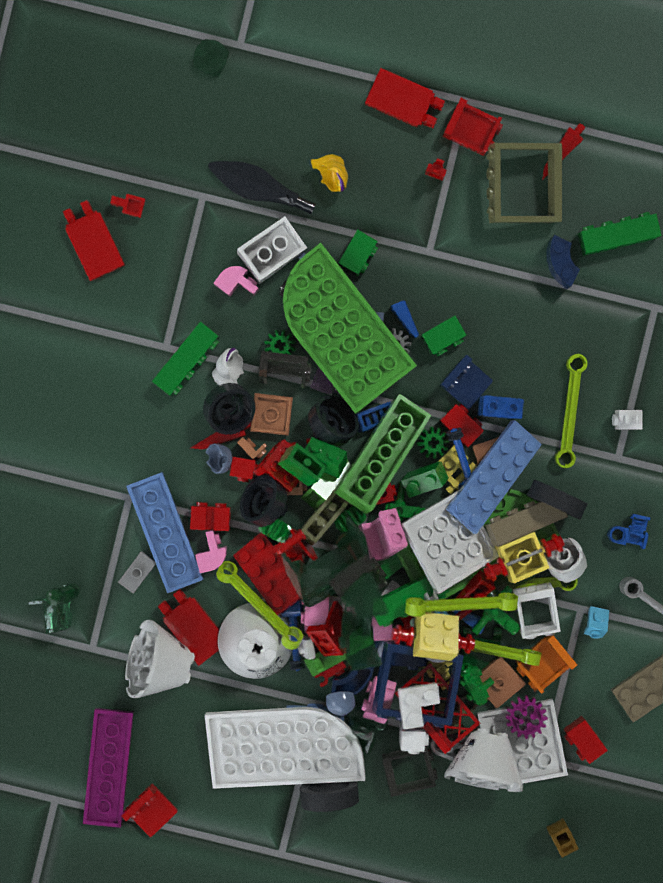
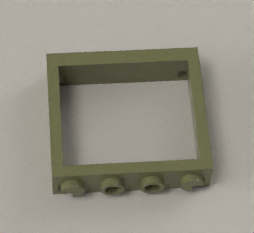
M493 143L489 145L487 159L489 160V168L487 169V179L489 180V187L487 188L489 207L487 208L489 223L562 222V143ZM501 150H548V216H501Z

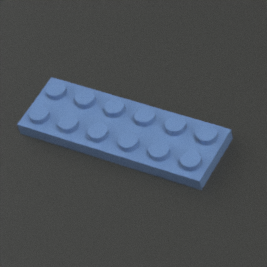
M511 420L447 506L446 510L473 534H477L542 444L518 422Z
M161 472L127 485V490L167 593L203 580V575L199 572L195 554L164 473Z

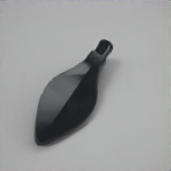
M215 161L208 164L211 172L228 189L245 199L279 203L291 208L296 207L309 214H312L316 203L300 197L298 193L286 188L267 171L256 165L237 161Z

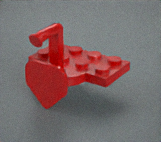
M292 528L290 532L293 536L286 542L273 545L268 536L261 532L233 555L268 605L278 616L308 593L298 578L305 565L304 557L308 555L312 560H318L313 547L305 541L306 536L301 529L297 531Z

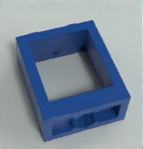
M480 396L477 416L522 419L524 399Z

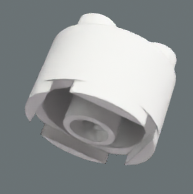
M564 538L565 546L563 547V552L559 553L555 550L552 552L551 557L548 558L545 555V558L550 567L551 575L557 580L569 583L584 573L587 568V561L579 543L572 538Z

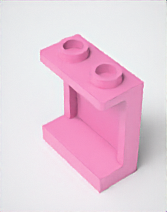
M396 508L381 511L378 513L379 517L374 521L358 526L370 563L386 560L408 546Z

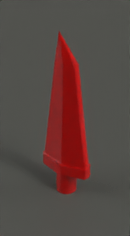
M581 123L574 130L569 127L561 139L562 160L583 141L580 134L584 131L585 126ZM548 161L544 166L542 180L548 175Z
M250 422V424H249L245 429H248V428L251 427V422ZM245 429L231 435L215 432L191 448L203 450L214 443L221 444L246 436Z

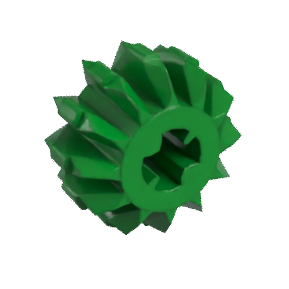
M275 330L276 337L268 334L272 341L264 342L266 345H270V347L264 350L265 352L272 351L268 356L270 359L276 355L275 361L278 362L280 356H282L283 362H286V354L290 358L293 357L289 350L296 351L295 347L290 346L295 344L296 340L288 341L293 336L291 333L285 337L286 331L282 330L281 336H279L278 330ZM278 341H281L282 344H286V347H283L284 350L280 351L279 348L275 349V345H278Z
M431 426L429 427L430 434L426 429H423L422 432L425 437L422 435L418 436L423 442L416 444L417 446L423 445V448L419 450L420 453L427 450L426 458L432 452V458L436 459V452L440 456L444 455L441 448L448 450V447L443 446V443H449V440L442 439L447 435L446 432L439 435L441 428L438 427L434 433V428ZM432 437L438 441V444L434 446L435 448H431L432 445H428V441H431Z
M352 506L342 512L335 519L334 523L342 534H346L366 521L367 516L364 512Z
M277 519L271 525L259 527L258 529L277 542L284 543L289 538L292 527L284 521Z

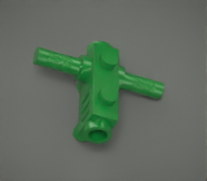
M399 481L396 500H394V503L386 502L385 510L396 508L400 522L403 520V517L411 518L427 509L405 505V488L401 481Z
M507 585L501 593H511L513 589ZM492 608L481 609L483 616L471 630L474 634L478 635L488 621L491 622L492 619L512 635L519 631L520 626L501 609Z
M464 663L461 668L459 684L462 687L464 686L468 692L466 694L467 699L479 706L486 704L487 698L490 697L487 689L495 684L493 679L490 677L482 682L480 678L483 675L481 670L470 663Z

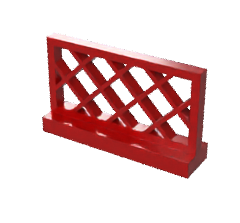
M429 663L401 688L409 687L412 683L421 685L433 683L423 682L424 673L429 669L435 674V682L438 686H445L448 690L449 684L434 666ZM458 695L456 696V701L460 704V713L454 712L453 715H459V727L445 725V731L443 732L431 722H426V725L422 726L444 754L449 752L453 746L481 724ZM439 697L440 700L447 699L445 697ZM433 704L432 710L424 709L421 706L422 714H428L427 712L432 713V715L434 713L444 714V711L435 710V704ZM470 716L475 723L469 728L461 727V717ZM447 728L458 729V737L452 742L446 736Z

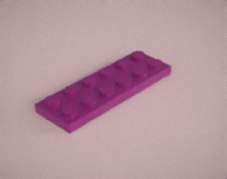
M95 708L83 824L122 827L123 817L121 815L124 812L134 712Z

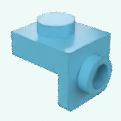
M590 606L584 634L595 639L603 638L608 631L609 610Z

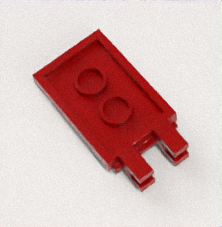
M380 68L365 101V105L414 127L423 124L434 129L437 118L426 113L429 106L442 111L445 101L434 97L435 93H433V90Z
M86 200L80 203L86 216L76 219L70 208L63 211V214L69 223L66 225L65 230L89 280L93 281L125 266V263L101 213H98L97 210L93 211L89 201Z
M178 589L174 592L173 596L180 603L179 606L172 609L164 600L159 604L158 608L165 615L163 622L177 640L189 648L190 652L194 653V661L200 666L219 651L218 633L220 629L195 597L188 598L181 589Z

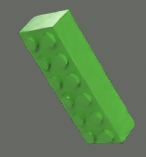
M401 394L396 396L334 493L365 514L370 513L431 415Z

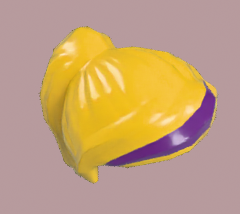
M329 154L318 159H311L312 167L318 169L323 178L321 183L325 184L332 192H343L347 188L348 173L344 160L340 156Z

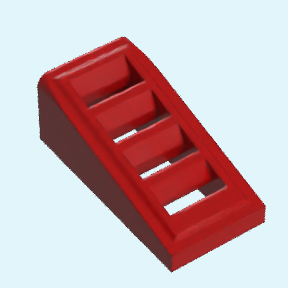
M479 571L455 599L473 598L471 593L474 595L476 593H483L487 596L495 589L494 582L491 578L487 579L485 573Z

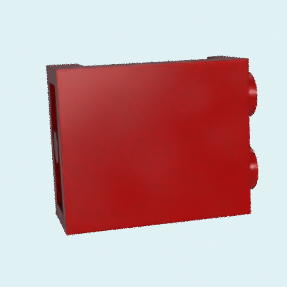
M460 98L443 137L484 156L486 151H488L489 145L495 143L492 141L494 135H499L503 124L500 123L502 117L496 118L467 104L468 100Z

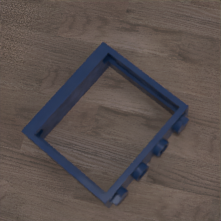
M384 641L372 711L379 718L388 719L389 716L396 717V720L402 721L400 710L383 708L392 653L413 655V645L407 646L402 643L394 644V642ZM458 653L450 661L453 662L444 716L422 714L423 725H426V722H431L434 726L442 728L445 725H452L464 657L462 654Z

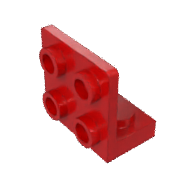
M283 439L272 447L253 472L258 476L264 473L269 474L287 492H291L300 480L278 465L286 449L291 447Z
M333 601L325 624L308 626L306 633L324 657L344 655L354 623L340 603Z
M152 783L125 808L121 816L126 822L132 818L149 837H152L178 812V809Z

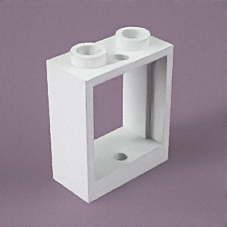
M550 582L513 589V594L518 596L516 614L520 626L519 632L523 639H534L540 635L551 636L556 632H561L554 588ZM548 597L551 621L525 626L521 602Z

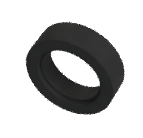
M533 480L527 493L528 497L557 508L581 520L588 503L537 480Z
M357 781L303 784L300 786L301 807L313 812H330L350 808L359 802Z

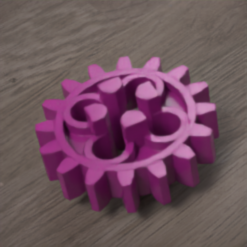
M525 695L524 700L517 697L518 702L511 701L512 708H506L510 713L505 714V718L509 720L506 722L507 727L512 726L510 731L511 733L517 731V737L524 734L525 739H527L528 735L531 734L535 738V732L542 733L540 727L546 728V724L543 721L548 720V717L543 714L547 711L545 708H541L543 705L541 701L536 703L535 697L531 701L527 695ZM533 706V710L529 711V716L532 720L538 719V723L533 724L529 718H526L525 728H519V725L523 724L524 720L520 714L515 716L514 712L518 710L523 716H526L528 714L527 707Z

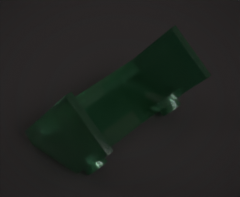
M349 516L345 518L348 531L338 536L336 540L337 548L315 561L304 565L301 560L291 562L285 553L281 554L286 573L306 607H312L365 577L371 570L365 535Z
M366 572L362 573L344 592V596L341 597L343 613L341 637H338V644L340 649L344 650L351 671L382 665L370 634L372 617L388 614V610L373 574Z

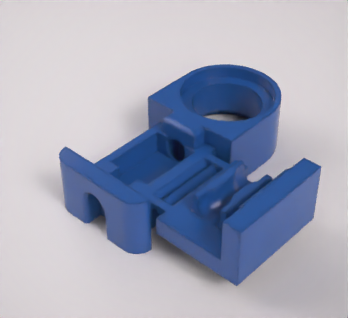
M631 513L632 524L628 526L629 528L612 526L608 530L610 541L626 545V543L640 545L641 549H645L648 533L644 531H646L650 517ZM616 529L622 532V537L619 540H614L612 537V533Z

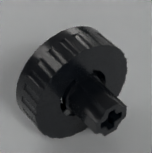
M224 383L217 386L207 395L203 405V414L209 425L216 432L231 435L242 431L250 424L255 415L256 406L252 396L241 385L237 383Z
M323 396L309 410L308 421L313 430L312 435L318 440L333 446H341L346 444L358 432L359 422L356 414L344 400L338 397Z
M270 475L258 476L249 483L242 494L240 501L242 517L259 527L271 525L277 519L283 518L288 511V506L286 505L287 491Z

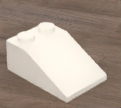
M284 216L239 247L237 254L258 284H261L305 251L307 247Z

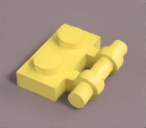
M455 445L437 461L442 462L449 477L447 481L450 485L446 490L450 494L458 490L459 483L465 479L463 472L456 479L451 476L458 468L462 470ZM473 462L469 465L471 473L477 467Z

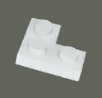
M436 682L398 689L402 728L410 729L423 726L421 706L440 703L438 684Z

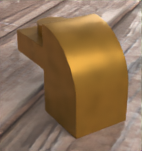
M563 818L546 827L562 858L579 849Z

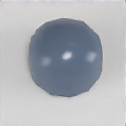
M214 443L209 445L206 449L209 460L206 463L211 467L212 472L216 474L227 472L232 463L231 450L221 444Z
M347 691L328 694L326 696L328 711L334 715H347L355 707L354 694Z

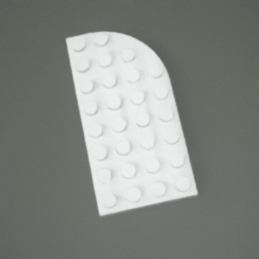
M312 707L206 712L205 714L213 788L365 781L364 757L358 738L343 720L330 712Z

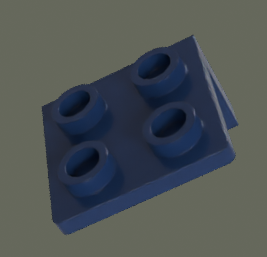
M465 355L441 382L440 386L464 407L470 409L493 380L471 362L472 359L468 355Z

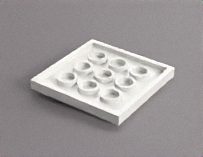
M459 490L401 523L404 534L436 594H440L485 566V563H490L499 557L484 526L481 527L477 534H473L446 510Z
M553 699L541 701L543 704L541 708H545L547 711L543 715H546L548 720L543 721L546 724V728L540 727L541 734L535 732V738L531 734L528 735L527 739H525L524 734L517 737V731L511 733L510 729L512 726L507 727L506 722L509 720L505 718V714H510L506 709L507 707L477 712L479 722L481 723L480 729L489 730V734L494 735L497 732L508 734L522 784L568 775ZM533 706L527 707L528 714L526 716H523L518 710L514 712L515 716L520 714L524 720V723L519 725V728H525L526 718H529L533 724L538 723V719L532 720L529 716V711L533 710Z

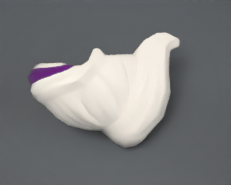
M228 348L218 358L216 368L212 372V377L218 385L237 383L239 376L244 374L242 369L243 358L238 354L236 348Z

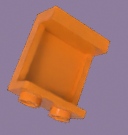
M553 635L545 636L530 648L542 653L538 666L525 664L519 660L515 661L518 665L516 667L517 671L522 677L526 675L530 679V682H528L530 687L535 692L539 690L541 694L545 692L544 689L565 671L569 668L572 670L577 666L576 662Z

